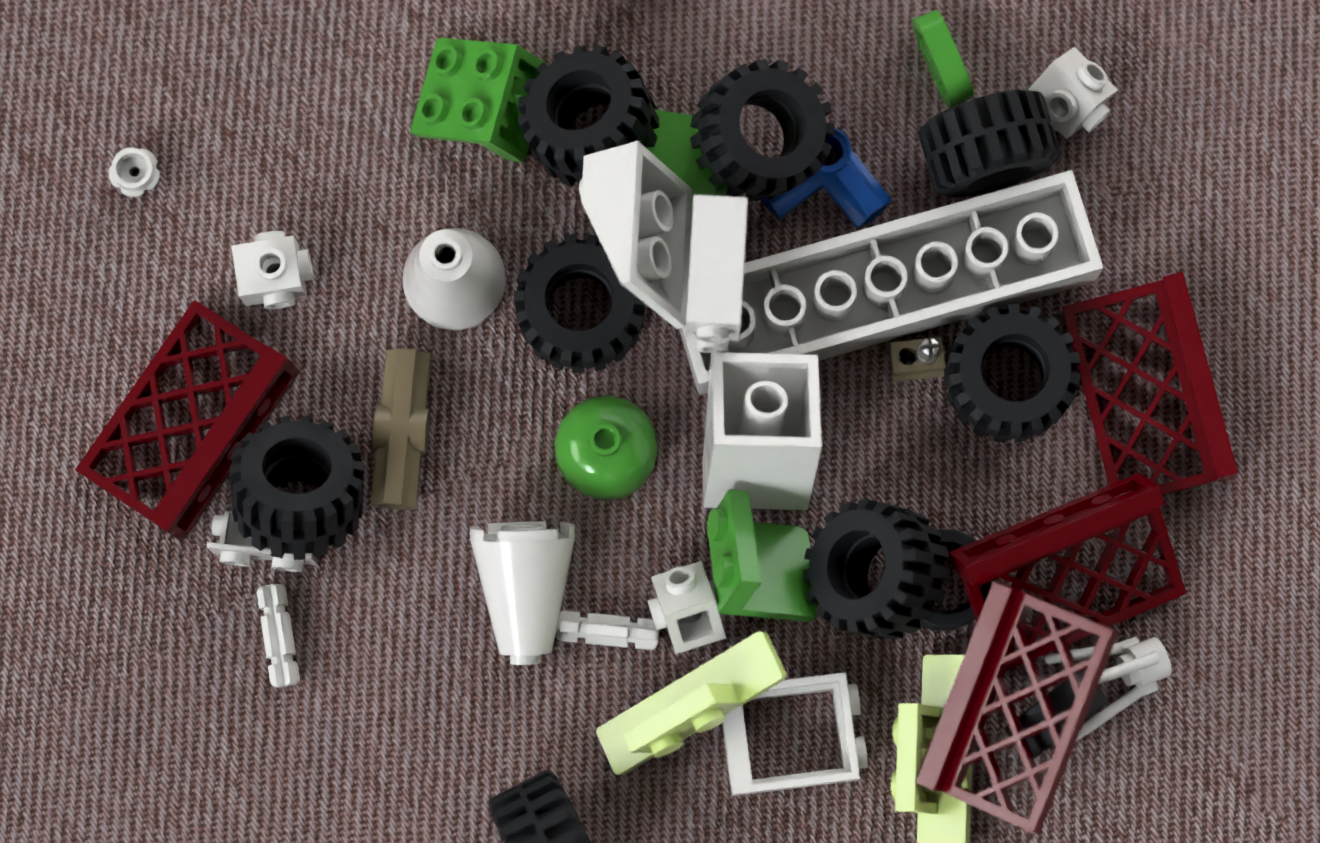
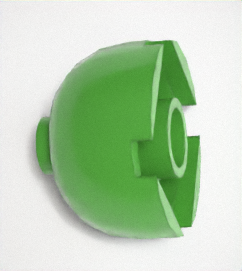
M611 395L591 397L571 408L559 424L554 442L557 466L568 485L584 495L602 501L625 498L640 489L652 473L658 456L656 431L646 413L631 401Z

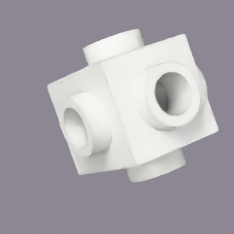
M1075 47L1054 60L1028 89L1042 93L1053 129L1060 132L1066 139L1082 127L1088 133L1095 129L1111 112L1105 104L1118 91L1108 80L1106 72L1098 64L1088 61Z
M269 231L255 235L254 242L231 246L238 295L245 306L264 303L265 309H281L295 305V298L307 296L305 281L313 280L311 257L308 249L300 250V246L294 236L285 237V232ZM279 267L276 272L270 273L273 269Z
M701 561L675 567L667 572L651 577L657 596L647 600L656 630L667 628L675 654L726 639L720 614H718L715 584L713 580L708 581Z

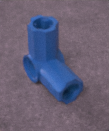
M834 128V135L825 140V142L832 145L839 152L841 159L838 163L830 166L823 165L806 182L777 198L768 200L766 196L760 200L778 220H781L822 188L856 230L868 225L892 204L893 200L851 149V143L847 136L839 129Z

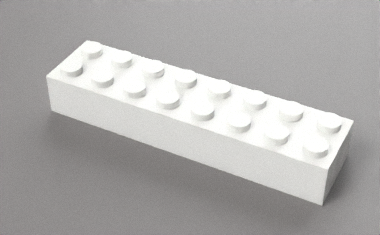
M1069 170L744 263L739 346H728V352L818 355V361L981 315L987 309L995 306L998 309L1007 307L1008 304H1019L1096 282L1103 270V265L1073 171ZM686 327L680 328V334L698 395L708 393L712 353L697 351L696 344L686 343Z

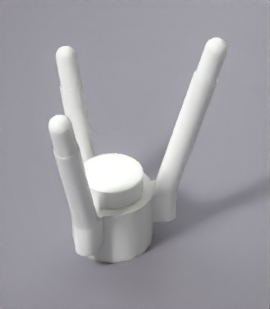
M1132 637L1125 641L1114 643L1109 656L1122 655L1116 659L1117 666L1103 671L1098 684L1121 677L1127 686L1135 684L1136 687L1084 722L1076 742L1139 698L1158 691L1157 681L1171 675L1172 669L1169 656L1158 638L1152 637L1139 642L1136 637ZM1095 646L1070 650L1073 660L1079 661L1091 658ZM1059 652L1045 656V662L1048 664L1063 662Z

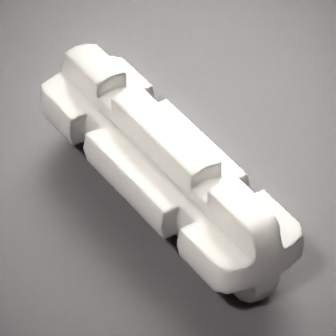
M282 584L265 585L258 588L256 593L259 609L264 611V616H261L260 619L266 658L271 659L272 665L268 666L270 683L277 688L293 686L299 683L300 677L298 664L292 659V656L296 655L290 613L285 612V607L288 606L286 588Z
M560 611L556 637L561 642L578 643V638H584L585 644L627 648L628 643H635V649L654 650L657 647L659 630H656L654 621L651 618L638 617L637 622H630V616L588 612V618L580 617L581 612Z

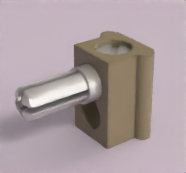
M942 337L888 342L892 382L944 377L946 365ZM901 353H909L915 356V362L911 365H905L899 360V355Z

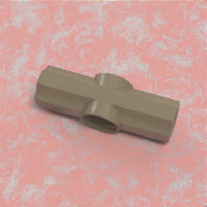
M406 348L386 349L381 405L377 404L373 423L372 443L373 451H376V459L372 480V506L392 510H417L422 455L427 453L430 433V408H427L432 368L431 353Z

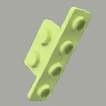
M756 632L597 728L596 734L614 774L624 775L653 757H662L676 751L684 745L683 740L692 734L704 732L720 725L726 720V714L784 681L787 674L769 635L766 632Z
M925 655L922 664L921 704L898 703V716L894 721L892 731L893 740L897 746L896 770L891 778V793L895 800V811L918 813L917 843H970L971 805L942 791H933L916 783L964 655ZM972 764L969 765L961 787L970 791L972 787Z

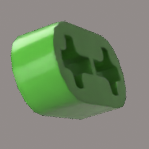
M936 9L912 19V27L917 43L945 105L950 108L974 98L970 78L940 12Z

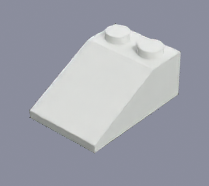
M639 141L585 155L583 159V175L579 183L581 203L620 283L676 329L686 327L692 188Z

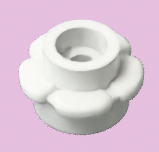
M129 147L121 150L116 154L109 168V178L112 185L119 187L125 196H142L145 190H152L159 181L160 172L156 169L157 159L152 152L144 148ZM138 168L139 174L135 177L131 176V169Z

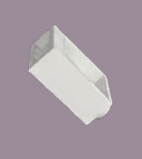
M693 195L686 343L696 344V350L700 352H728V346H739L748 202L746 197Z
M846 672L788 679L750 700L832 691L842 768L752 779L743 705L726 714V720L722 723L731 797L858 781L860 779L859 769L868 768L864 736L854 737L852 716L861 715L857 683L847 684Z

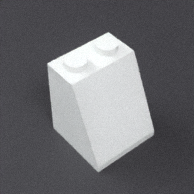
M712 352L703 450V508H717L727 491L733 489L749 491L751 509L808 510L822 449L818 355Z

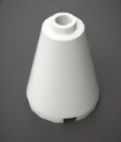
M460 228L436 231L423 238L412 249L406 260L403 270V289L406 299L414 312L435 328L459 331L476 327L485 321L503 299L506 275L502 258L496 248L478 233Z
M546 521L489 523L488 534H484V530L477 525L470 527V541L499 654L510 656V664L542 663V655L552 652L576 536L575 524L560 522V532H558V529H547Z

